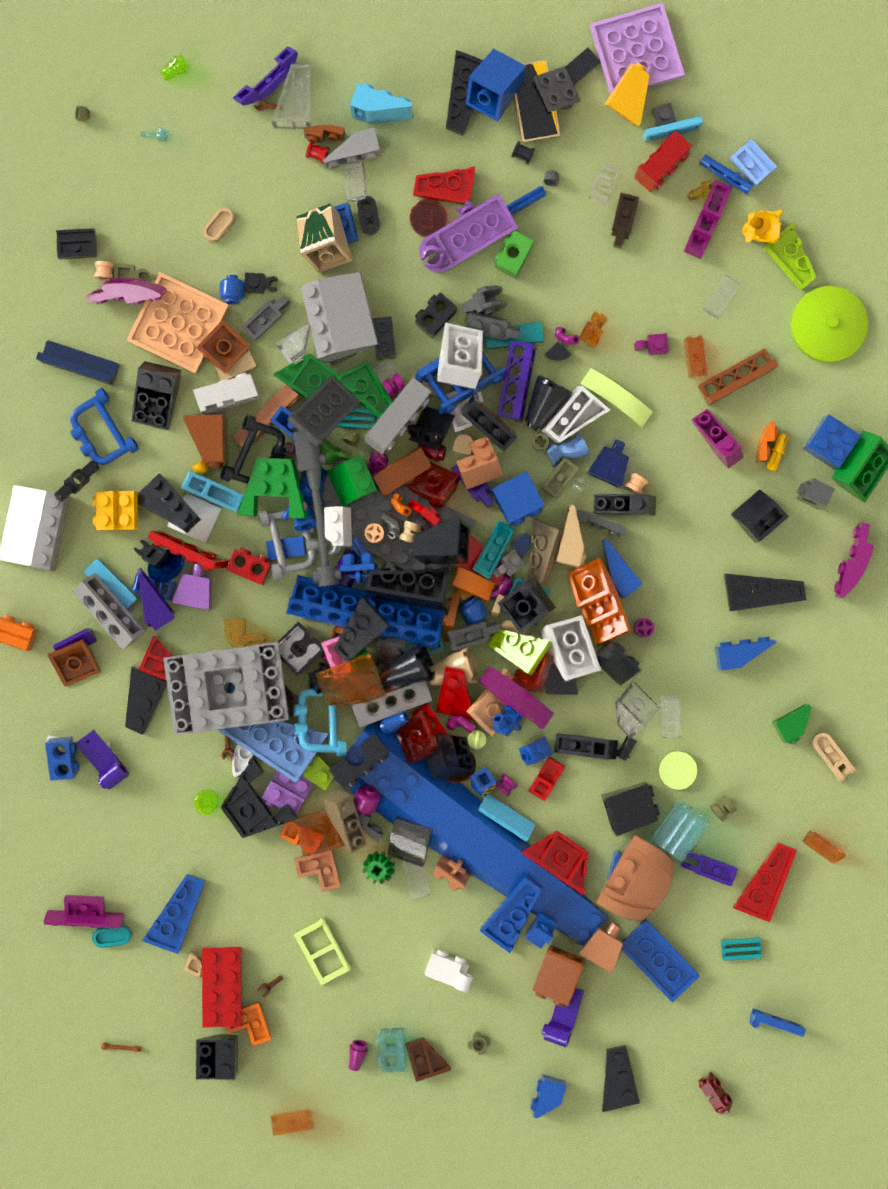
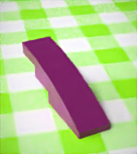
M717 180L714 181L683 252L699 259L702 258L732 187Z
M488 666L479 680L505 706L510 705L522 717H528L540 729H544L554 715L549 708L532 694L491 666Z

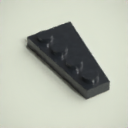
M456 50L446 129L464 136L474 111L472 107L465 104L469 76L483 60Z

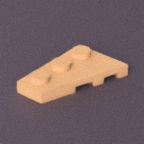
M503 669L500 672L515 683H519L508 670ZM485 689L466 712L493 737L495 731L492 729L494 726L492 719L496 714L502 713L504 704L489 690Z

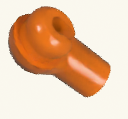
M394 493L393 497L390 498V503L398 513L409 516L411 508L400 503L403 500V496Z

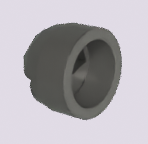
M549 170L545 174L543 182L548 186H557L559 183L558 172Z

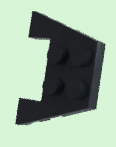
M255 757L249 760L246 769L239 776L238 782L231 789L220 807L242 838L298 818L289 804H285L276 813L272 814L250 783L264 772V769Z

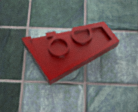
M445 666L436 712L452 716H464L467 719L474 720L466 712L471 707L472 701L468 693L465 670Z

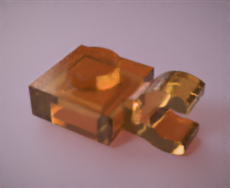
M597 312L592 314V322H587L579 337L591 348H595L604 333L601 328L607 321V317L601 313L599 315Z

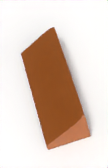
M418 447L374 474L372 478L377 490L383 496H386L431 468V464L422 448Z

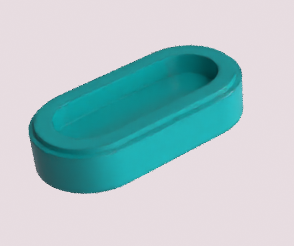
M121 925V928L100 927L93 933L92 941L100 948L125 945L130 941L132 932L126 925Z

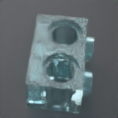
M404 1028L381 1029L380 1035H377V1047H381V1054H377L378 1066H381L382 1072H404ZM391 1036L396 1041L393 1044H388L385 1039ZM393 1056L396 1058V1062L388 1063L386 1058Z

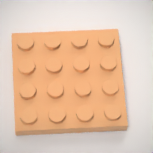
M159 272L154 283L165 287L167 292L158 301L151 302L150 299L145 301L126 341L197 374L205 357L196 347L224 319L229 305Z

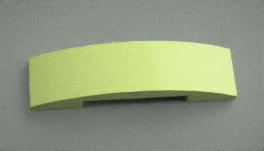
M592 368L580 383L591 393L597 394L624 413L628 419L641 428L653 413L651 409L631 393Z

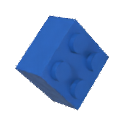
M828 414L823 417L803 449L835 470L841 467L861 435Z

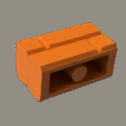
M5 614L4 617H0V642L24 651H30L38 629L33 628L34 624L22 621V624L15 622V617Z

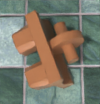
M444 855L438 861L433 874L438 880H442L444 877L450 881L448 886L453 891H457L459 888L463 889L471 875L461 867L463 863L461 859L455 863Z

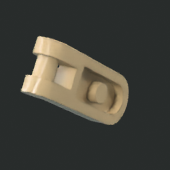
M823 732L813 736V748L840 783L845 780L847 775H852L856 772L854 766L831 736ZM843 764L845 768L840 771L838 767Z

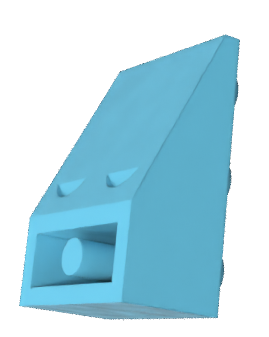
M366 83L363 85L357 84L350 103L352 118L369 124L412 119L413 105L408 98L392 96V93L389 91H378Z

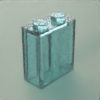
M684 801L682 804L676 802L651 838L653 842L683 863H685L711 826L707 823L709 820L700 812L698 815L691 812L693 808Z

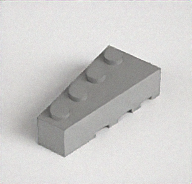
M412 378L366 434L364 441L382 455L386 450L390 452L396 444L395 440L397 437L404 435L409 423H413L419 416L420 410L428 405L431 400L429 399L431 391Z

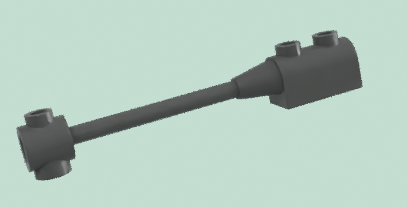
M300 431L293 432L298 471H306L314 503L322 562L321 567H316L313 570L314 585H319V587L338 584V580H341L340 568L336 569V565L329 564L320 497L322 464H326L325 453H320L319 446L323 445V440L315 446Z

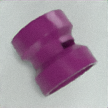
M398 373L391 380L382 382L390 399L396 397V394L401 392L406 386Z

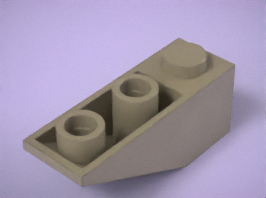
M337 789L324 797L323 801L328 817L349 852L353 854L365 846L366 841L352 794Z

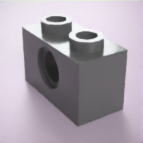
M813 478L805 483H801L797 490L799 494L797 499L819 509L827 506L835 488Z

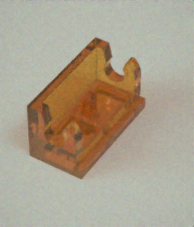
M702 335L692 338V336L686 337L683 340L688 378L707 376Z
M305 1109L271 1115L273 1136L313 1129L312 1111Z

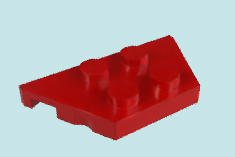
M554 831L522 851V855L579 894L584 895V881L587 876L586 863L588 862L589 853L584 848L559 831Z

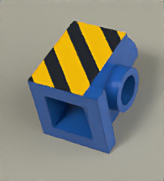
M487 767L470 776L472 789L475 793H479L481 797L494 790L497 784Z

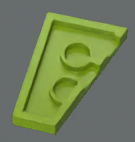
M792 222L779 234L778 242H769L763 249L801 291L816 278L808 256H806L803 250L802 242L798 238L794 223Z

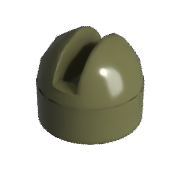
M77 105L75 111L76 121L85 122L89 120L90 110L85 106Z
M350 430L346 432L342 440L348 445L355 447L359 441L358 433L353 435L354 431Z

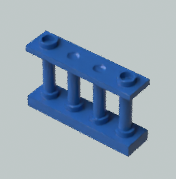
M482 351V364L490 376L483 380L479 378L475 389L468 388L465 390L463 386L452 384L458 395L450 400L434 378L438 374L439 358L416 372L415 379L419 383L424 381L429 383L443 403L439 409V413L442 415L445 412L447 414L451 413L457 408L458 404L494 383L496 385L504 379L506 369L503 367L496 371Z

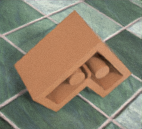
M487 436L469 443L473 453L472 456L456 461L466 489L503 476L498 458Z

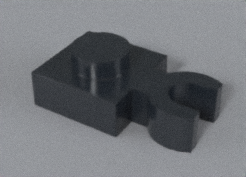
M245 272V293L264 294V289H268L270 292H277V287H271L270 283L273 281L278 282V279L275 276L265 279L264 273Z
M141 540L140 542L144 547L142 549L134 548V551L139 556H142L141 558L144 562L159 569L169 556V553L153 543L149 546L145 540Z

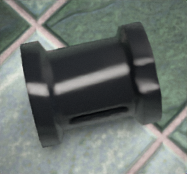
M518 141L511 157L522 159L529 165L535 148L530 149Z

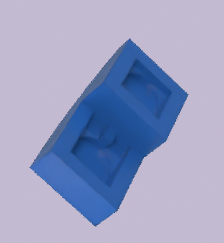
M304 536L281 539L285 558L306 555ZM273 540L266 541L269 561L277 560Z

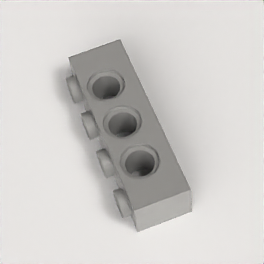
M96 573L81 581L74 590V595L122 650L135 643L145 632V629Z
M426 682L392 686L384 690L379 688L372 691L370 695L355 697L354 701H351V705L359 727L430 702L432 698ZM407 689H412L413 694L411 696H404V692ZM395 696V701L387 703L386 698ZM370 703H377V707L374 710L367 708Z

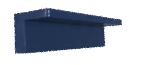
M49 340L46 341L43 353L38 352L36 357L42 363L112 386L119 368V364Z

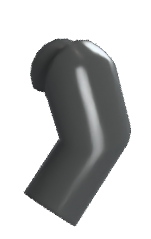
M384 512L380 520L388 525L387 535L390 539L394 540L400 536V523L394 517Z

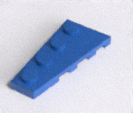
M526 875L480 927V932L511 953L521 929L525 925L528 915L542 890V885Z

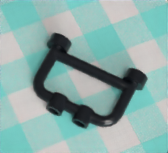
M249 414L245 416L242 424V429L249 431L234 467L224 465L222 468L221 480L229 482L233 479L248 484L250 477L240 474V470L258 430L277 437V443L271 451V459H284L286 455V449L283 448L285 436L282 431L257 422L256 417Z

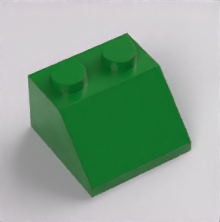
M361 454L327 471L343 507L378 492Z

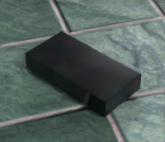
M587 47L567 64L565 68L573 85L598 66L600 60Z

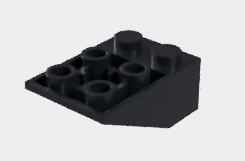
M144 361L138 367L132 422L169 430L179 390L180 369Z
M607 642L596 653L599 666L621 686L641 671L638 667L640 663L633 656L626 655L624 653L626 649L620 643Z

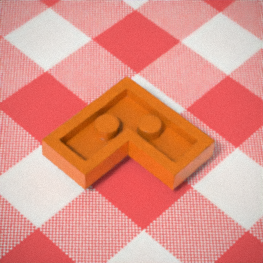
M260 1002L242 1007V1026L226 1027L228 1034L247 1028L252 1046L270 1041L272 1037Z

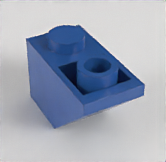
M544 1074L541 1080L538 1079L536 1085L537 1097L532 1099L530 1110H533L534 1118H539L562 1104L566 1090L565 1080Z

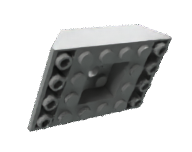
M279 642L164 658L174 735L289 720ZM228 682L235 685L233 693L226 691L225 686Z

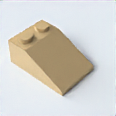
M570 505L567 510L563 534L554 563L578 568L584 564L586 553H583L584 545L575 505Z

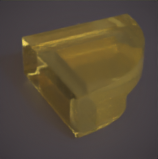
M711 182L700 183L701 186L696 190L692 189L687 196L689 201L707 199L712 187Z

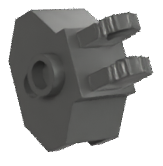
M493 285L477 289V292L472 294L473 299L462 304V310L464 313L474 312L489 316L496 313V311L504 309L508 305L507 301L503 302L495 298L496 295L503 291V288Z

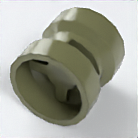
M726 795L722 796L718 803L710 806L711 810L722 822L727 819L728 814L734 813L737 810Z

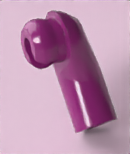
M505 575L502 577L499 588L492 590L491 599L497 598L498 594L506 596L513 586L510 576Z

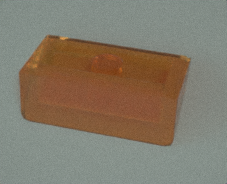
M812 830L803 839V843L831 863H836L846 856L845 853Z

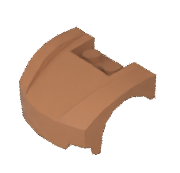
M633 834L596 903L625 919L642 921L658 908L667 895L672 882L674 861L670 854Z

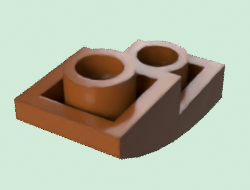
M316 125L304 128L303 133L307 141H313L316 144L318 142L323 143L325 136L332 141H344L345 128L334 125Z

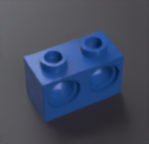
M73 736L50 738L45 743L50 781L73 779L77 772H79V762L75 758L77 746L76 742H73ZM59 745L65 747V753L58 749ZM61 764H65L69 771H64L61 768Z

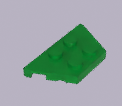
M310 353L273 374L277 379L307 399L331 376L336 377L340 375Z

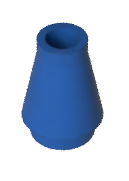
M403 711L384 718L380 721V728L385 735H393L405 723L409 722V716Z

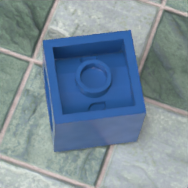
M527 471L493 488L491 491L508 526L513 524L516 527L525 521V517L530 515L533 518L543 512L542 508L545 505Z

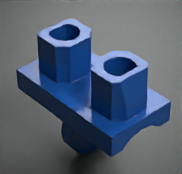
M361 553L362 564H355V554L343 555V565L340 566V572L356 571V573L349 574L350 579H356L357 584H362L363 579L369 576V572L362 573V570L378 569L377 563H374L373 553Z
M503 705L506 711L503 715L496 714L492 719L494 723L492 729L508 737L513 730H521L522 727L519 722L522 716L510 705Z

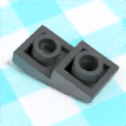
M357 812L361 827L370 837L379 842L384 834L381 832L382 828L375 823H368L372 818L370 814L361 815Z

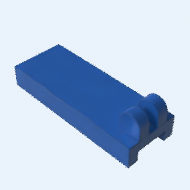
M752 1008L750 1024L754 1028L759 1027L761 1022L804 1037L806 1029L801 1024Z

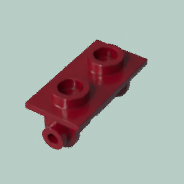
M709 1072L707 1079L703 1077L698 1081L700 1089L706 1097L714 1096L709 1098V1102L716 1112H719V1114L730 1113L732 1107L730 1095L725 1093L719 1079L712 1072Z

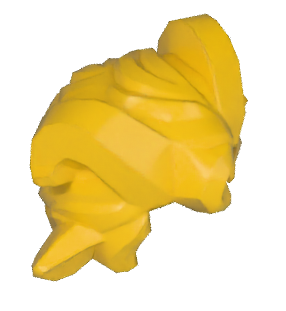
M780 209L774 212L765 210L751 212L748 215V221L742 228V233L746 238L745 242L752 240L758 242H778L781 230L779 217L783 211Z

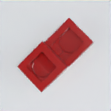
M548 756L528 792L545 801L565 769V765Z

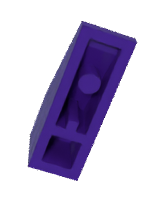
M140 567L138 569V580L145 616L143 619L149 627L152 626L156 631L173 620L175 614Z

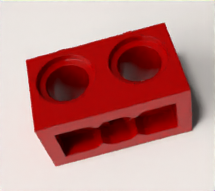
M241 547L240 551L234 549L226 570L263 586L272 564H269V559L258 555L257 558L251 556V551ZM243 556L246 559V563L243 567H238L236 561L239 557ZM257 564L263 566V572L259 575L254 572V567Z

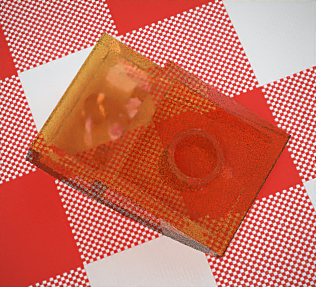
M326 810L302 816L295 820L304 857L346 846L328 817Z

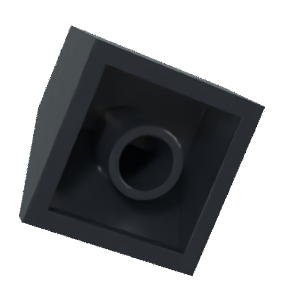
M534 577L526 580L498 602L520 634L556 608Z

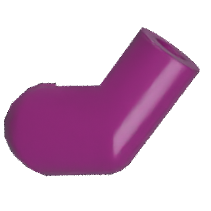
M556 328L554 336L566 345H576L579 343L580 338L578 335H566L565 328Z
M453 716L449 718L446 724L450 730H455L456 727H463L469 733L476 727L475 724L464 716Z

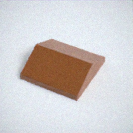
M222 320L196 348L212 365L226 374L251 345Z
M84 639L48 654L64 687L100 673L94 654Z

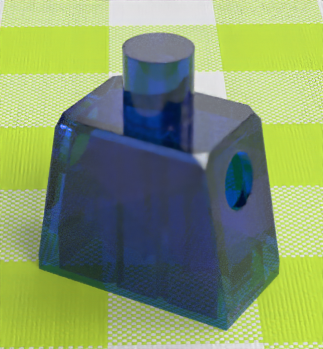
M615 439L612 448L604 446L586 474L620 488L623 484L629 456L622 454L626 444Z

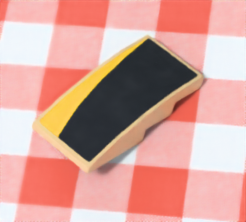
M547 59L523 63L526 65L524 80L514 95L522 143L560 136L557 111L548 112L532 78L549 72Z

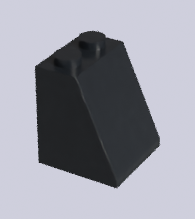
M460 517L451 518L413 536V542L410 544V553L423 564H468L470 526Z
M646 782L601 795L611 830L615 836L659 821L657 817L660 815L659 808L652 800V797L655 796L652 786H648Z

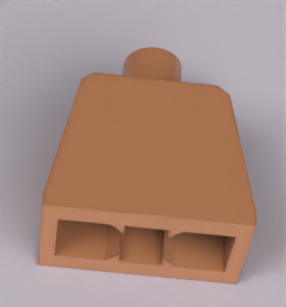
M613 922L607 931L599 927L581 948L579 954L612 974L623 945V941L617 938L622 928Z

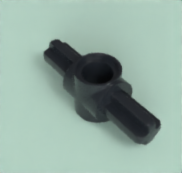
M90 461L82 469L78 468L64 480V485L55 492L56 500L63 502L72 493L76 494L90 482V477L99 470L97 462ZM73 478L79 480L80 484L76 483Z

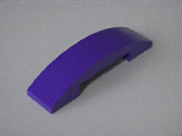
M287 46L274 58L278 65L254 88L248 85L244 86L233 99L244 106L267 97L282 84L291 72L298 56L297 51Z

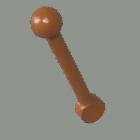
M106 1042L101 1044L103 1050L109 1048L133 1050L134 1052L141 1051V1046L109 1045Z

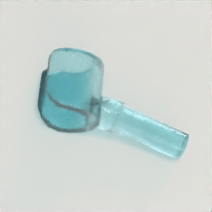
M159 127L157 133L141 132V137H153L160 141H166L169 132L165 128Z

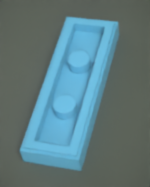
M702 116L646 129L643 135L644 140L649 142L666 138L674 131L682 134L698 130L703 123Z
M98 558L84 571L88 577L96 573L127 610L138 600Z
M488 793L478 809L479 812L524 841L529 839L536 825Z

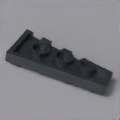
M160 473L138 493L139 505L187 533L201 520Z
M724 573L729 611L807 600L804 581Z

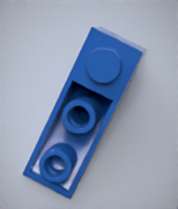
M770 637L758 638V642H751V639L739 640V644L732 645V642L720 643V647H715L718 670L741 668L774 645L776 640H770Z

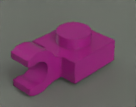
M667 333L648 335L647 341H636L634 343L635 351L648 350L649 355L668 354Z

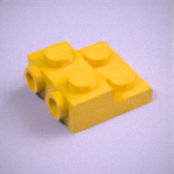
M138 491L96 492V496L93 497L92 501L93 506L96 508V515L93 517V525L96 527V530H138Z

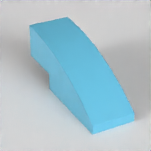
M188 471L181 486V489L236 513L244 497L241 493L191 471Z

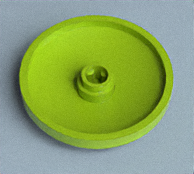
M837 286L819 287L808 292L795 306L791 316V334L796 346L807 357L823 363L839 362L853 355L862 346L868 332L867 312L862 302L852 292Z

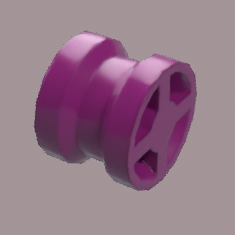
M378 451L370 454L368 464L370 473L374 475L387 467V454L384 453L382 455Z
M648 618L638 619L634 624V632L639 637H649L654 632V623Z
M503 773L502 779L496 782V787L509 797L511 791L516 789L518 785Z

